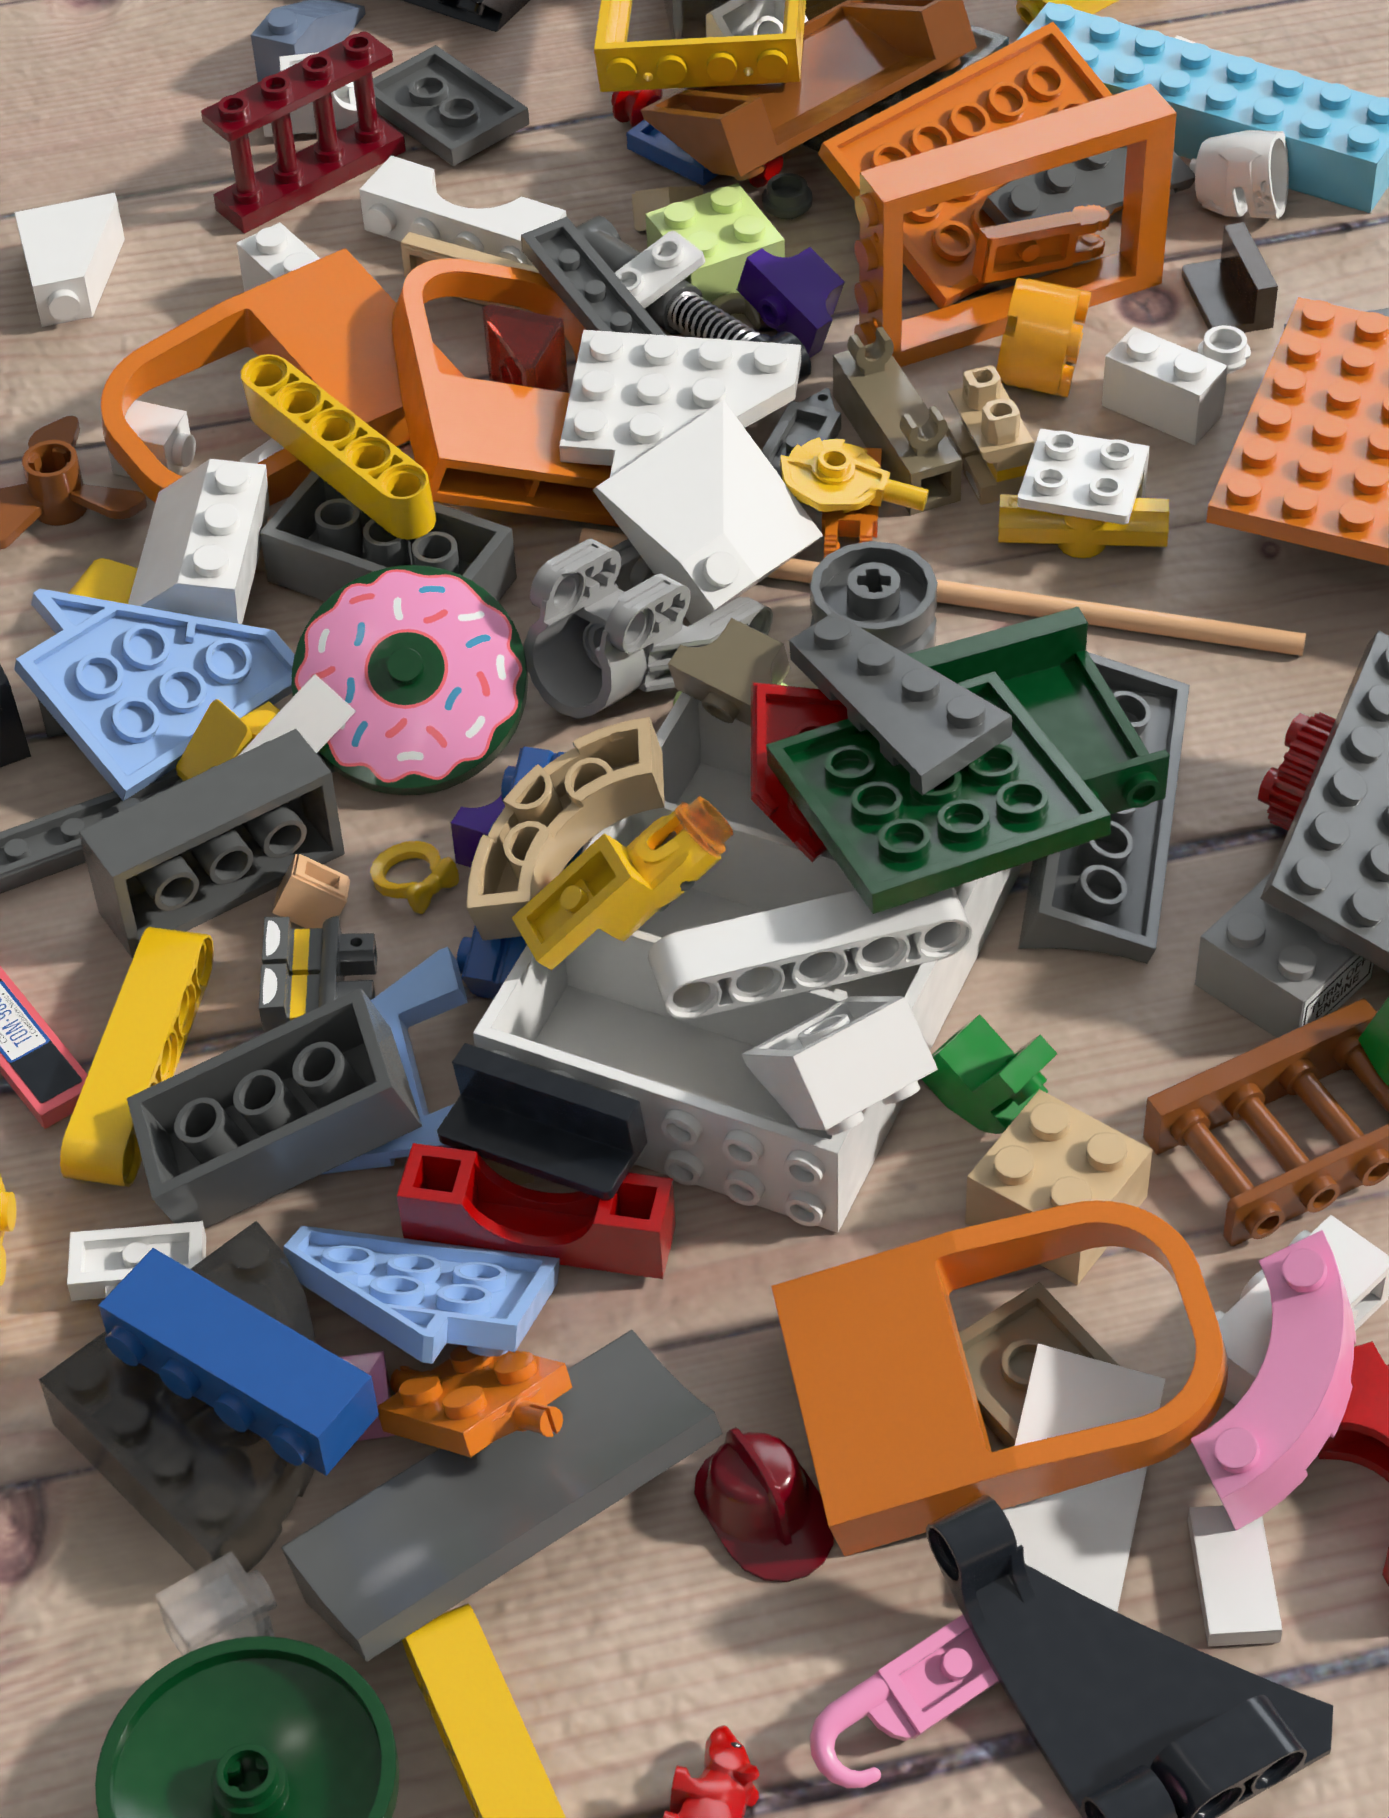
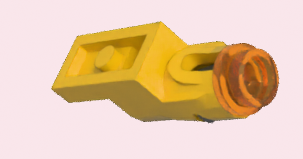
M698 796L690 805L682 802L672 813L654 821L628 846L622 845L604 833L512 917V920L535 960L550 970H553L598 928L624 942L656 912L664 911L672 901L680 897L685 891L690 890L694 886L695 881L699 880L722 859L720 855L726 851L725 842L734 835L733 830L727 820L709 801Z

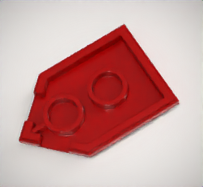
M753 682L751 686V800L811 862H814L827 851V848L769 767L766 744L847 719V708L839 700L830 701L819 689Z

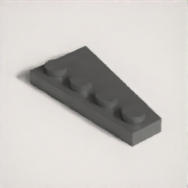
M1127 146L1013 180L989 195L982 209L996 225L1072 212L1074 207H1086L1093 204L1105 207L1112 214L1115 208L1123 206ZM1173 151L1170 190L1173 189L1176 193L1189 189L1195 181V174Z
M834 612L789 640L790 660L830 701L839 700L847 708L848 720L860 732L868 730L879 741L880 753L893 766L901 764L910 773V784L921 795H924L1012 736V715Z

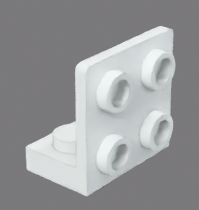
M1040 429L1018 493L1017 505L1025 509L1123 525L1127 524L1135 499L1145 498L1150 446L1129 443L1119 439L1110 440L1078 435L1068 431Z

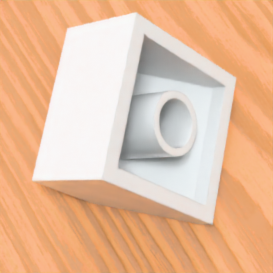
M850 996L742 1054L746 1066L799 1128L826 1130L828 1135L839 1134L857 1126L865 1119L862 1111L881 1100L884 1105H889L912 1096L920 1090L917 1081L938 1070L906 996Z

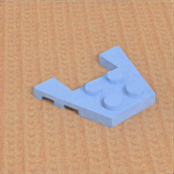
M448 946L435 952L370 1000L391 1028L422 1127L322 1174L394 1166L395 1158L409 1157L413 1143L454 1148L442 1144L437 1134V1129L454 1104L429 1114L408 1033L410 1026L468 1003L457 960Z

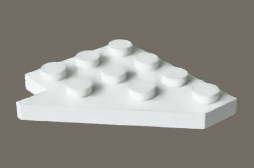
M583 330L559 445L560 462L612 466L611 477L722 400L726 402L743 427L746 428L795 400L801 364V345Z

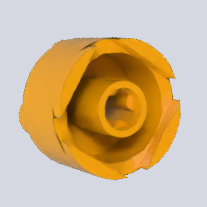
M1017 277L996 370L1001 377V383L1068 398L1075 367L1065 364L1066 362L1077 363L1083 337V326L1075 324V322L1085 324L1092 292Z

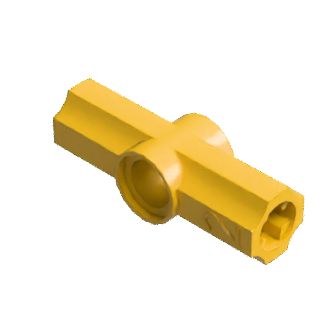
M1000 494L999 543L1058 544L1063 553L1075 558L1094 557L1100 554L1106 545L1166 547L1168 545L1169 499L1136 498L1129 522L1123 525L1020 508L1017 505L1018 495Z

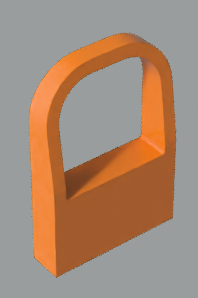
M346 248L220 302L136 349L125 357L112 371L106 381L101 397L103 436L110 453L143 493L156 503L158 493L183 476L166 468L127 423L125 419L127 410L145 392L246 347L251 348L258 356L271 354L286 359L396 447L410 441L401 399L392 332V317L397 303ZM433 343L439 371L442 374L465 377ZM285 448L257 463L266 465L269 506L290 497L312 471Z
M452 258L431 260L412 269L405 278L393 312L392 332L401 399L414 460L428 473L433 502L619 527L593 492L596 486L610 478L612 466L560 462L559 445L570 393L442 374L438 369L424 304L441 297H462L512 305L530 310L550 321L564 334L572 346L576 363L583 330H586L540 273L520 268Z
M1100 1200L1081 1201L956 1229L771 1286L828 1526L844 1557L926 1533L928 1524L983 1495L990 1496L1001 1509H1006L1164 1461L1188 1447L1192 1443L1191 1438L1206 1430L1216 1416L1226 1391L1228 1381L1227 1353L1201 1269L1193 1251L1185 1239L1163 1219L1144 1209L1125 1203ZM1116 1246L1134 1249L1158 1261L1170 1273L1177 1284L1195 1338V1362L1191 1375L1182 1390L1166 1405L1144 1416L992 1452L950 1302V1293L959 1288L1097 1247Z

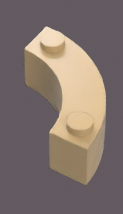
M650 717L610 725L572 741L573 749L560 755L544 768L537 764L503 799L505 808L493 824L488 836L482 835L479 841L468 882L467 910L483 941L522 936L512 917L558 876L577 851L592 837L617 821L631 815L665 807L662 750Z

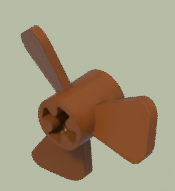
M75 416L63 417L41 427L30 437L28 442L29 449L22 457V465L27 483L0 488V549L10 546L37 519L47 525H67L80 519L85 514L87 508L112 519H127L147 507L146 496L142 492L84 484L75 450L80 433L79 421Z

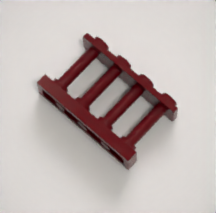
M362 31L348 36L344 41L317 54L307 56L303 61L276 74L266 76L260 82L233 95L226 96L219 102L201 110L202 121L229 142L235 183L213 194L216 211L245 234L384 163L390 156L396 157L406 152L404 135L377 115L372 72L393 62L392 50L370 33ZM353 82L358 121L337 132L331 92ZM312 102L318 141L296 152L290 113ZM271 123L277 161L254 173L248 133Z

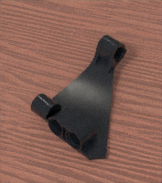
M983 1495L927 1525L926 1534L931 1551L973 1635L1022 1722L1082 1818H1218L1330 1754L1333 1705L1289 1689L1179 1642L1072 1590L1028 1566L1024 1561V1547L1022 1545L1017 1547V1541L1009 1520L1000 1506L990 1496Z

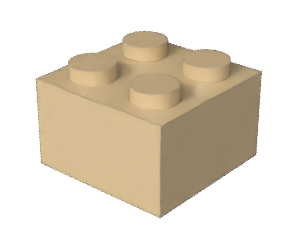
M1039 1089L967 1176L965 1224L974 1226L1081 1201H1114L1139 1207L1148 1195L1152 1149ZM1108 1246L1084 1250L1039 1265L1078 1285Z

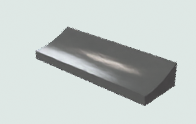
M1088 652L1149 754L1165 749L1169 753L1166 798L1141 808H1131L1111 814L1110 835L1032 861L1018 949L1084 950L1120 956L1148 964L1157 946L1190 685Z
M630 1330L567 1369L573 1388L547 1405L557 1407L563 1414L562 1427L557 1434L553 1432V1437H545L542 1434L529 1430L524 1432L515 1431L497 1439L471 1458L444 1449H438L281 1548L305 1602L368 1662L722 1435L723 1433L715 1412L687 1390L656 1358L637 1334Z

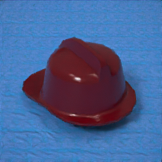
M737 1427L729 1430L726 1434L725 1443L715 1453L705 1459L696 1474L694 1495L701 1512L709 1521L729 1555L744 1571L762 1580L790 1582L809 1576L825 1563L834 1545V1536L828 1526L821 1494L798 1462L793 1449L780 1438L767 1433L748 1432L742 1434Z

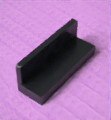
M464 1043L452 1061L460 1096L437 1129L439 1141L442 1144L461 1150L476 1151L485 1159L603 1200H611L647 1144L640 1101L467 1043Z

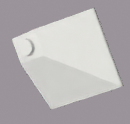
M724 400L596 486L593 490L655 575L661 573L689 587L691 597L685 617L691 625L742 595L823 536Z

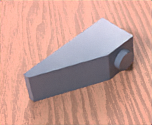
M306 0L273 8L251 34L258 82L266 76L280 72L279 56L317 53L344 41L366 14L365 6L340 0Z

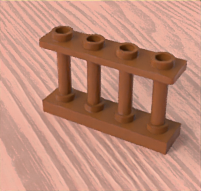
M1365 998L1147 1098L1143 1138L1156 1155L1179 1145L1189 1146L1230 1198L1227 1203L1223 1237L1230 1246H1236L1251 1238H1265L1275 1232L1282 1223L1307 1211L1311 1213L1319 1212L1331 1205L1338 1196L1361 1185L1373 1186L1389 1175V1124L1364 1134L1319 1081L1341 1069L1352 1070L1389 1114V1087L1374 1069L1358 1040L1377 1013ZM1288 1094L1298 1095L1340 1147L1310 1161L1265 1105ZM1232 1120H1243L1285 1173L1254 1187L1210 1131Z

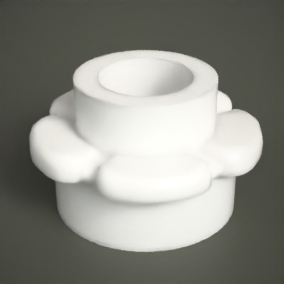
M1226 325L1209 329L1205 333L1204 340L1199 344L1197 351L1205 357L1227 365V374L1243 368L1246 364V359H1249L1251 355L1244 332L1236 327Z

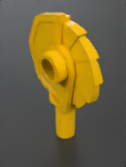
M819 437L808 441L802 446L797 444L789 456L781 455L780 457L782 480L799 502L810 505L818 511L832 512L843 510L844 513L868 505L881 507L883 501L923 511L929 493L928 489L889 479L890 472L880 469L881 466L878 462L867 455L868 450L856 445L847 444L845 439L821 441Z

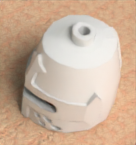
M1245 130L1210 137L1201 144L1197 159L1193 158L1191 160L1189 168L1195 174L1196 197L1203 208L1229 217H1242L1246 212H1249L1250 217L1279 219L1284 214L1289 186V162L1283 131Z

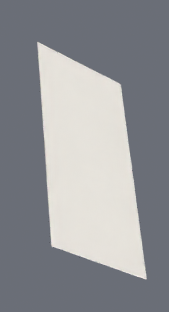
M1038 1344L1014 1446L1125 1421L1154 1412L1160 1408L1165 1378ZM1147 1466L1002 1509L1014 1531L1017 1547L1020 1545L1024 1547L1025 1564L1117 1612Z

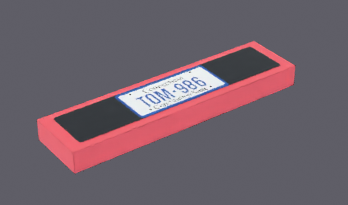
M0 966V1073L41 1126L46 1129L73 1113L88 1074Z

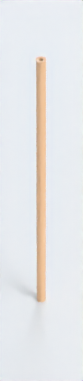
M583 528L579 543L592 538L612 548L628 538L623 533ZM792 558L767 577L811 584L814 569L820 562ZM936 579L938 582V603L1033 617H1043L1079 607L1088 625L1303 656L1306 633Z

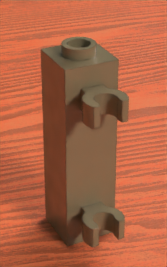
M883 327L876 328L875 342L865 346L857 334L850 335L847 344L848 350L833 354V396L866 448H882L881 469L890 472L889 479L929 490L923 511L905 507L910 516L961 501L962 459L945 435L947 432V422L936 406L927 408L892 356L894 344Z

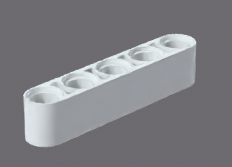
M954 887L876 914H872L858 892L852 890L669 934L654 943L649 950L648 961L667 1013L674 1018L685 1020L944 959L964 949L970 942L973 932Z

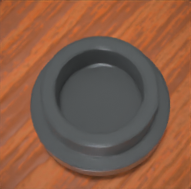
M782 173L773 176L762 193L763 208L780 219H794L806 213L811 208L813 202L812 191L807 186L806 180L800 175L793 173Z

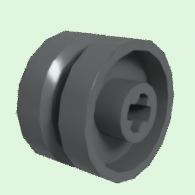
M868 541L846 545L828 554L814 569L810 585V609L813 614L810 626L834 612L905 654L935 647L937 622L935 611L938 582L933 569L917 552L895 543Z

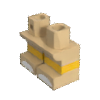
M989 365L967 370L963 373V388L948 391L949 397L962 420L947 423L946 436L961 457L964 475L980 505L999 501L1000 494L1018 495L1034 449V440L1020 417L1018 407L1009 398L996 368Z

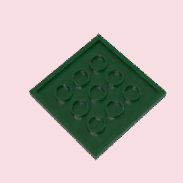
M995 671L957 684L1012 715V736L924 795H921L910 784V773L901 764L893 766L880 753L879 741L868 730L860 732L848 718L766 744L769 767L872 914L1111 834V814Z

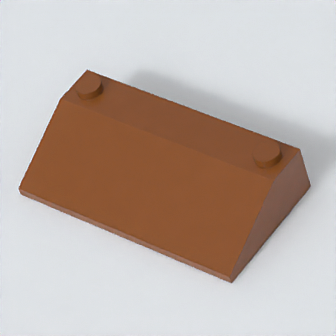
M846 0L804 23L800 82L681 88L641 109L645 121L712 173L735 176V179L739 181L747 180L761 174L765 170V163L932 72H944L958 66L961 63L960 57L976 49L977 45L963 0Z

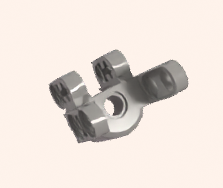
M591 538L548 560L538 570L533 579L530 589V601L532 605L541 610L539 619L529 627L524 642L527 670L534 686L545 702L561 714L577 719L585 718L598 713L608 706H612L638 689L649 692L674 688L675 684L668 663L679 645L702 647L712 643L721 635L731 618L768 635L773 621L772 610L749 597H737L687 627L683 625V619L690 604L691 592L689 587L661 573L650 578L652 570L629 539L610 548Z

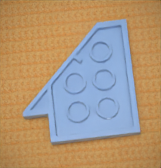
M38 589L33 592L31 605L56 635L16 658L14 670L103 778L118 796L125 801L176 768L209 705L215 699H219L239 718H242L268 701L274 705L291 694L292 666L295 654L275 630Z
M301 1226L283 1246L282 1272L420 1362L433 1364L446 1343L465 1345L469 1352L480 1356H500L508 1351L515 1352L558 1284L560 1258Z

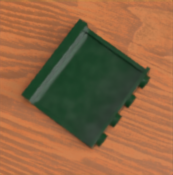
M1079 607L907 654L955 683L995 671L1110 814L1131 808H1141L1166 798L1170 755L1166 749L1149 754L1086 650L1088 622Z

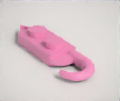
M963 1614L828 1704L815 1718L810 1733L811 1756L818 1770L830 1782L845 1788H865L880 1780L881 1772L878 1768L872 1767L862 1771L850 1770L842 1765L834 1750L838 1735L866 1715L879 1730L891 1738L902 1741L915 1739L999 1683Z

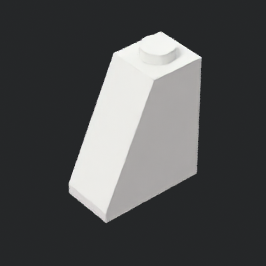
M110 193L14 212L41 326L46 327L93 317L125 240L116 194Z

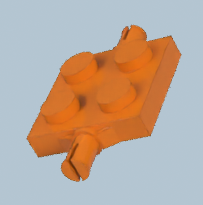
M459 1345L450 1353L448 1360L431 1371L423 1372L412 1369L409 1366H400L401 1371L395 1369L391 1375L390 1385L396 1394L377 1406L378 1417L384 1432L471 1458L497 1439L515 1431L524 1432L529 1430L542 1434L545 1437H553V1432L557 1434L562 1427L563 1414L557 1407L547 1405L573 1387L565 1363L535 1356L525 1351H508L500 1356H480L469 1352L467 1346Z

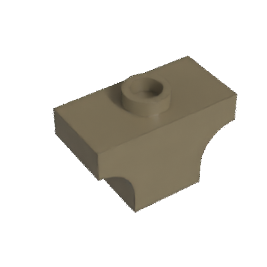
M733 618L730 619L721 635L708 645L687 647L680 644L668 663L677 690L701 701L703 708L715 718L726 723H733L737 719L750 727L752 683L781 685L790 670L784 643Z

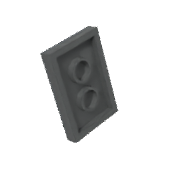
M436 45L373 78L377 113L452 166L469 159L478 152L529 125V112L525 105Z

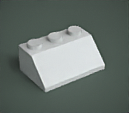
M209 459L158 493L128 604L237 624L243 623L262 546L259 532L267 524L270 514L265 464Z

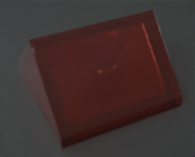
M494 304L482 307L489 381L569 393L564 323L562 318Z

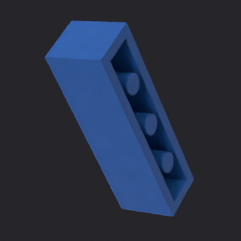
M152 1248L98 1305L107 1334L105 1342L117 1358L130 1366H137L140 1363L159 1374L164 1384L175 1394L185 1399L195 1396L213 1407L216 1414L228 1426L239 1432H245L247 1429L269 1441L273 1450L281 1458L295 1466H300L304 1462L327 1476L379 1416L371 1375L155 1248Z

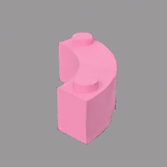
M1323 1230L1259 1260L1268 1283L1272 1303V1329L1264 1362L1254 1382L1237 1405L1209 1429L1191 1438L1197 1454L1236 1531L1263 1516L1282 1502L1308 1476L1306 1469L1317 1457L1327 1439L1335 1437L1350 1398L1354 1344H1356L1353 1312L1334 1254Z

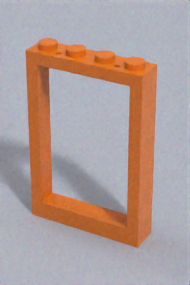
M1147 84L861 171L860 196L855 198V211L860 222V239L856 240L854 245L856 259L859 264V283H856L854 287L855 298L859 307V324L855 326L854 334L858 335L865 346L875 342L876 328L883 327L894 344L892 356L900 368L1003 335L1006 329L1007 315L1014 286L902 321L903 214L1127 146L1120 251L1034 280L1092 292L1089 307L1162 284L1177 112L1151 84Z

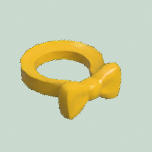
M406 841L389 847L378 855L370 869L375 889L379 893L391 898L407 899L412 910L418 914H423L427 910L434 894L438 893L442 888H451L459 883V873L451 857L441 859L438 849L430 843L422 841ZM419 858L426 860L430 864L431 874L422 882L396 884L385 879L389 869L400 861Z

